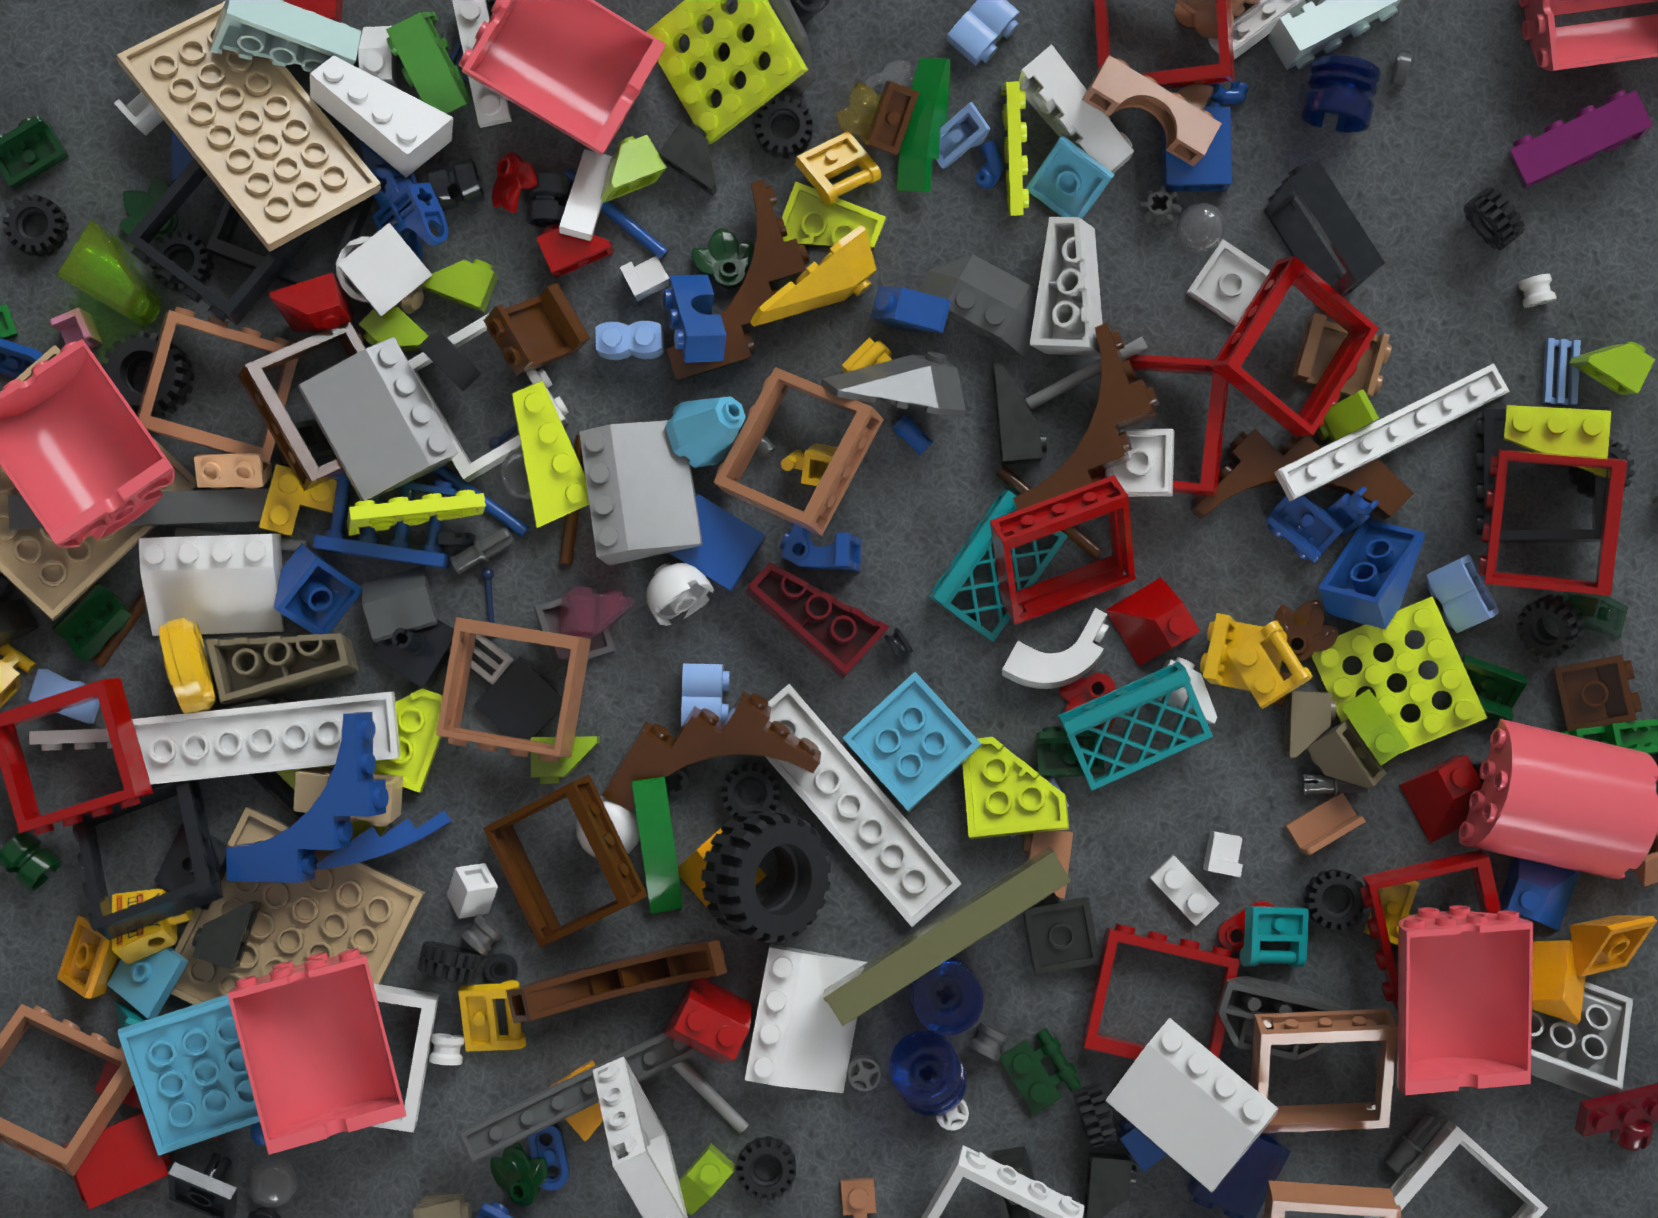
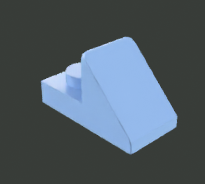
M972 102L968 103L940 128L939 159H936L942 169L949 167L970 148L983 144L990 131V127Z

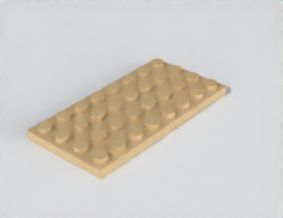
M224 1L117 54V59L120 66L270 252L378 193L381 190V183L286 67L272 65V59L254 55L252 60L238 58L239 52L223 49L222 54L210 52L216 23L225 4Z

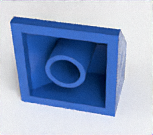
M301 543L281 569L274 609L312 634H329L362 593V587L321 555Z
M1514 857L1499 897L1500 907L1503 910L1516 911L1521 917L1559 931L1580 872Z

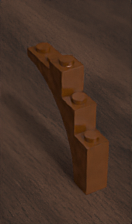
M764 179L751 183L756 209L757 228L753 259L743 285L730 305L720 314L727 334L724 360L720 362L684 363L681 350H676L675 346H672L666 350L677 382L750 359V351L755 350L750 331L743 332L742 327L750 325V321L757 309L778 292L777 288L771 289L770 284L802 274L806 270L805 265L810 263L804 244L798 246L796 238L783 242L782 237L788 236L782 217H775L772 206L777 205L776 196L772 185L766 187Z
M1108 323L1095 327L1101 352V384L1098 403L1089 428L1073 454L1055 473L1038 486L1013 498L1017 510L1101 480L1100 477H1094L1093 474L1130 461L1127 451L1132 450V445L1127 432H1120V429L1157 416L1154 406L1159 405V401L1153 386L1147 387L1142 379L1131 383V380L1136 379L1130 361H1124L1120 350L1125 348L1119 330L1113 331Z
M1256 429L1248 435L1242 431L1229 444L1233 450L1227 456L1236 465L1233 467L1229 463L1219 472L1217 496L1196 495L1192 500L1197 504L1191 511L1201 519L1221 502L1241 491L1265 484L1279 483L1274 472L1321 449V447L1310 436H1302L1299 439L1293 436L1280 448L1284 453L1282 455ZM1378 458L1323 485L1344 494L1348 492L1350 496L1360 487H1366L1367 490L1362 494L1363 499L1368 503H1372L1376 499L1378 500L1379 504L1374 508L1373 512L1383 520L1391 517L1414 494Z
M743 691L724 722L719 721V717L711 710L706 708L701 710L694 706L675 738L670 735L669 730L664 726L656 723L652 725L646 721L607 782L602 796L631 812L635 808L631 781L666 777L686 765L711 757L735 754L766 756L792 763L814 773L820 764L821 751L818 750V746L811 740L804 737L799 739L791 734L789 728L778 721H769L772 707L768 706L767 700L758 694L752 693L750 695Z
M719 939L698 943L686 942L666 946L640 955L618 958L588 968L566 971L508 989L506 993L513 1023H520L638 991L719 976L727 973L724 962V952L721 949Z

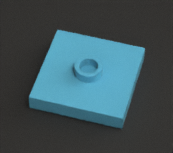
M1062 136L1025 189L1028 188L1029 193L1061 217H1079L1083 220L1115 174L1066 137Z
M172 947L163 949L131 964H126L121 959L107 985L147 1019H152L160 1013L189 961Z

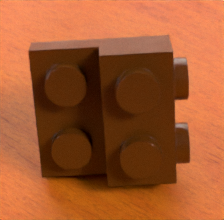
M1623 654L1554 668L1568 732L1575 729L1601 727L1613 723L1637 720L1636 712L1642 711L1638 692L1631 693L1629 680L1635 679L1631 660L1624 661Z

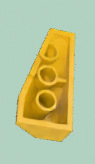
M860 225L830 248L831 252L821 260L819 265L815 261L810 264L797 278V285L791 281L757 309L750 323L755 327L844 301L854 293L857 297L863 294L872 285L869 280L877 270L865 228Z

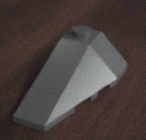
M927 352V356L913 354L823 378L821 381V386L836 397L869 403H877L880 398L884 402L903 409H907L908 404L912 403L917 406L926 407V413L937 415L965 416L966 412L958 369L946 361L945 355L937 352Z

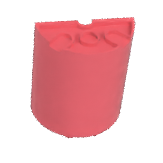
M496 0L491 10L493 14L489 22L484 21L475 36L477 40L473 49L468 48L459 62V66L462 67V73L603 156L643 89L645 81L654 69L666 44L594 0Z
M1518 0L1520 7L1524 8L1526 18L1522 23L1523 39L1529 40L1538 67H1542L1546 71L1658 57V14L1555 27L1554 15L1656 2L1658 0Z
M83 339L66 344L60 350V353L52 359L37 363L31 369L33 375L26 381L21 382L20 379H15L8 382L2 388V392H0V465L56 546L62 548L78 547L89 536L93 535L97 541L118 531L149 510L162 498L163 494L160 489L173 483L176 474L175 469Z
M1500 719L1498 727L1494 729L1490 738L1491 748L1487 759L1482 762L1480 767V778L1484 779L1481 789L1474 791L1470 796V809L1466 821L1461 824L1459 829V843L1471 848L1610 879H1622L1629 868L1637 869L1647 856L1658 830V795L1656 794L1658 766L1654 759L1645 752Z
M1462 905L1450 906L1449 911H1439V909L1428 907L1419 908L1418 914L1405 917L1399 921L1397 1087L1404 1095L1459 1091V1087L1481 1089L1531 1084L1533 922L1519 918V913L1516 911L1504 910L1498 911V914L1471 912L1470 907Z
M358 948L343 951L338 956L327 957L326 952L317 953L306 957L307 962L295 966L293 961L272 966L273 971H270L269 974L258 978L249 976L236 980L234 982L236 987L227 993L268 1155L327 1139L340 1132H352L407 1116L366 954L359 953Z

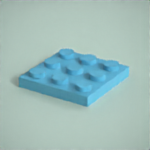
M916 672L910 675L843 737L845 742L909 812L982 746Z

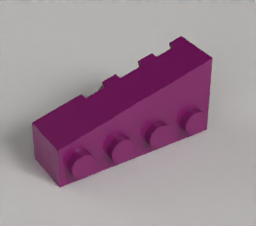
M1625 90L1619 91L1606 98L1607 104L1595 109L1594 105H1590L1574 114L1576 119L1565 124L1562 120H1558L1543 128L1545 133L1538 137L1532 138L1530 134L1513 142L1514 148L1510 149L1508 156L1523 188H1528L1566 171V167L1571 164L1575 167L1596 157L1598 155L1597 152L1601 150L1610 152L1628 142L1631 136L1634 141L1644 137L1653 124L1637 91L1635 90L1628 94Z

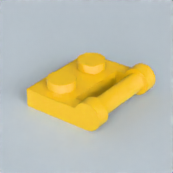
M849 131L798 155L795 165L818 191L822 203L827 206L836 202L839 196L867 182L871 184L881 179L880 168ZM857 165L861 169V171L833 185L828 181Z
M1278 621L1270 622L1261 631L1226 652L1262 709L1308 682L1313 677L1307 667L1303 668L1282 635L1283 628ZM1269 640L1292 674L1285 681L1262 646Z
M510 980L501 984L460 986L458 994L466 1052L516 1050L526 1046V1036L521 1030V1022L513 1023L506 990L520 986L518 981ZM496 999H505L509 1033L507 1035H500Z

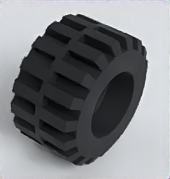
M145 331L137 332V337L131 333L125 335V342L123 343L119 340L114 342L112 345L116 349L113 353L107 350L104 357L109 359L108 363H102V367L136 415L143 393H139L135 389L133 383L134 371L141 362L153 358L159 334L151 333L150 335ZM173 342L170 344L151 416L157 418L165 417L164 412L173 414L178 411L175 405L179 403L184 406L188 401L183 398L185 392L191 394L193 387L188 385L189 380H194V373L189 371V368L193 367L192 363L185 357L186 353Z

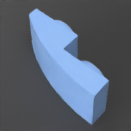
M38 669L28 700L35 702L87 684L81 681H70L48 669ZM99 699L57 713L88 724H94L100 706Z

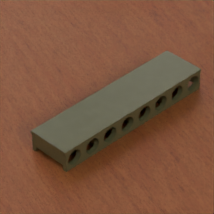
M1048 847L824 989L823 999L825 1002H828L841 1025H846L1071 882V879L1057 859L1056 852Z

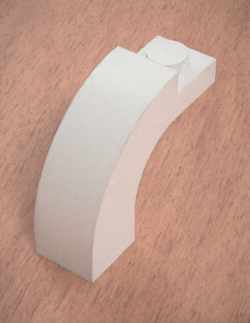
M1095 608L1077 642L1069 649L1059 653H1043L1017 641L1002 669V676L1020 685L1036 689L1059 688L1079 680L1097 664L1102 656L1104 648L1094 644V641L1101 643L1109 628L1108 625L1104 624L1107 614Z

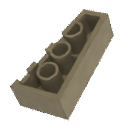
M341 633L298 635L295 637L268 636L267 638L251 639L246 637L229 640L206 639L220 702L228 706L262 700L359 671L352 641Z

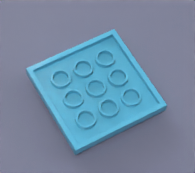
M228 994L118 1029V1036L158 1156L260 1122Z

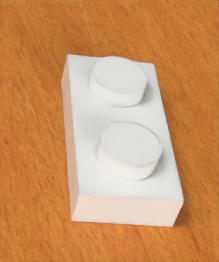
M1174 855L1149 877L1194 926H1197L1220 904Z

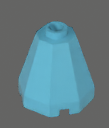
M731 396L685 401L674 407L672 412L674 414L668 420L665 428L673 452L680 458L682 456L687 457L691 460L687 463L697 468L716 465L724 459L746 416L742 404Z

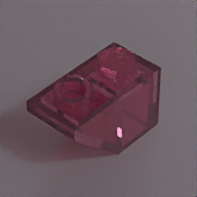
M573 587V590L568 591L562 596L560 634L593 638L633 606L634 598L624 597V592L608 590L605 591V594L592 593L593 589L589 587Z

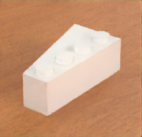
M1052 44L1022 69L1019 78L1020 89H1025L1026 100L1059 137H1066L1112 173H1115L1130 160L1134 151L1129 138L1116 129L1108 115L1082 100L1087 91Z
M334 55L310 73V98L406 178L452 141V116Z

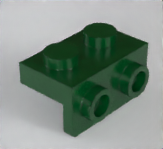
M40 116L28 117L22 120L14 130L7 134H0V172L8 186L12 189L18 188L69 157L51 125Z
M95 582L59 619L52 629L54 633L68 642L75 656L86 663L92 656L97 655L103 649L107 640L115 632L124 628L132 615L119 596L101 583Z
M1464 654L1461 659L1487 718L1493 721H1500V719L1512 721V708L1527 685V676ZM1448 693V702L1451 703L1452 698Z
M1046 727L1042 729V732L1036 734L1037 772L1044 779L1084 776L1065 730L1062 731L1061 727ZM1086 730L1075 735L1079 746L1092 750L1098 733ZM1102 742L1098 749L1100 754H1103ZM1083 753L1084 758L1087 762L1089 755ZM1095 757L1090 768L1092 776L1104 775V760Z

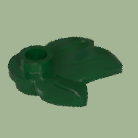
M155 177L149 186L148 193L138 190L124 191V206L130 216L126 217L119 227L129 235L168 190L169 185L162 179ZM174 213L155 237L162 238L165 234L170 236L178 226L176 213Z
M719 228L711 236L710 248L692 249V260L700 273L713 276L721 287L732 289L743 282L745 270L750 267L753 259L755 245L752 242L738 244L732 232ZM732 268L735 271L728 274L724 272V269Z
M516 1142L504 1149L502 1158L493 1157L490 1160L491 1172L496 1183L508 1190L509 1196L514 1203L519 1206H528L536 1200L540 1192V1186L546 1182L548 1175L545 1157L530 1160L519 1142Z

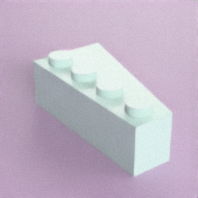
M226 0L216 23L210 52L222 54L223 49L239 52L238 58L252 60L254 55L272 59V65L285 67L286 65L298 64L301 65L303 71L312 72L333 55L354 65L361 30L318 15L315 12L302 9L283 0Z
M1320 0L1317 3L1318 6H1315L1313 1L1303 5L1300 11L1292 17L1290 13L1280 17L1269 34L1268 40L1287 70L1294 66H1297L1298 70L1312 63L1315 60L1314 55L1324 49L1326 54L1330 53L1343 43L1341 39L1347 35L1352 34L1353 38L1371 27L1369 25L1371 21L1379 18L1382 22L1398 12L1396 7L1402 0Z

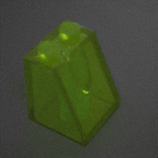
M91 219L56 276L140 326L145 327L147 322H153L160 311L158 304L161 299L118 237Z

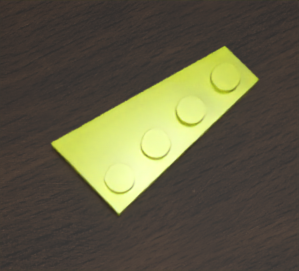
M1019 81L1005 82L1001 85V96H1006L1002 119L1004 130H1007V137L1004 139L1005 163H1008L1009 170H1006L1008 216L1024 215L1023 208H1029L1028 188L1023 189L1022 175H1028L1027 155L1022 156L1021 142H1027L1026 122H1021L1020 109L1026 108L1025 89H1020Z
M543 380L511 393L536 528L589 505L584 471Z
M463 490L456 492L455 496L442 497V494L433 493L422 496V500L409 501L408 497H395L389 499V503L375 504V501L372 500L359 501L355 503L354 507H349L347 519L348 535L360 534V528L368 526L375 528L376 532L389 530L390 526L396 525L398 521H403L404 524L409 526L419 525L428 522L430 516L435 515L439 521L481 515L486 507L484 493L475 494L474 490Z

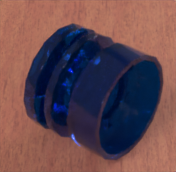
M1327 55L1316 58L1312 62V75L1308 80V84L1313 90L1305 95L1301 114L1303 120L1312 126L1322 128L1325 113L1339 115L1335 131L1353 133L1367 130L1370 127L1374 109L1373 101L1369 98L1374 97L1377 93L1378 88L1376 84L1381 75L1379 67L1369 61L1351 56Z
M951 957L909 984V998L919 1021L928 1030L939 1035H957L969 1030L979 1019L983 1009V991L977 978L963 961ZM944 985H947L951 994H945L944 999H941L936 991L943 990Z
M916 1031L903 1037L893 1048L889 1058V1075L904 1103L910 1109L924 1116H941L952 1111L962 1101L967 1089V1073L952 1043L943 1035L932 1031Z

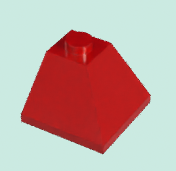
M333 272L269 292L270 298L294 332H319L326 329H334L339 325L351 322L354 315L353 305Z
M1162 577L1105 610L1138 666L1200 632L1184 603Z
M1455 755L1399 785L1428 841L1432 843L1460 828L1461 824L1466 821L1470 809L1469 800L1471 794L1476 790H1480L1483 784L1468 755Z

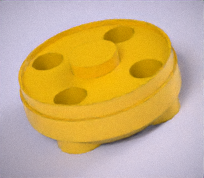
M182 617L159 625L165 670L183 713L210 710L217 699L218 690L215 688L211 675H213V672L209 665L197 622H192Z

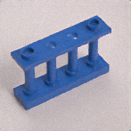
M346 473L332 478L337 480L330 530H326L325 536L315 535L313 548L322 551L448 569L450 556L442 554V548L438 544V532L442 531L443 521L437 520L436 515L431 516L427 543L423 545L422 550L409 549L410 543L407 540L410 526L404 524L403 521L397 522L394 540L390 541V546L377 544L378 538H375V528L370 526L363 527L362 535H358L357 541L345 539L346 534L343 533L351 482ZM433 480L432 486L408 482L395 488L396 490H402L401 497H408L409 501L414 500L415 492L423 494L439 493L442 494V497L455 496V493L459 492L456 489H452V483ZM382 495L371 500L375 501V504H380Z

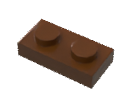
M886 81L865 144L892 155H898L919 92L895 82Z

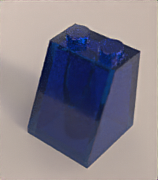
M1261 1133L1212 1193L1193 1176L1187 1190L1194 1196L1193 1201L1201 1206L1212 1209L1213 1204L1224 1208V1214L1231 1218H1256L1266 1200L1268 1180L1276 1181L1291 1151L1277 1139Z

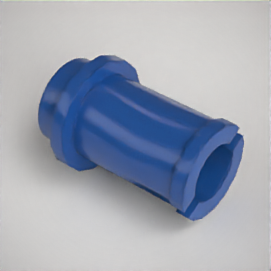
M905 414L892 429L896 432V437L900 436L920 456L934 440L929 438L913 422V417L909 418Z

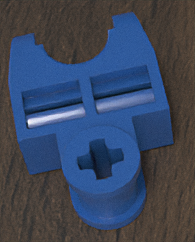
M386 168L375 169L372 173L380 181L381 189L385 188V190H380L373 195L380 206V210L372 216L378 231L384 227V224L389 222L416 256L422 260L423 253L421 248L423 246L421 238L428 245L439 246L447 239L449 233L443 210L430 182L417 184L414 173L410 174L407 178H401L405 176L395 168L394 170ZM428 225L433 226L437 230L439 237L431 233Z

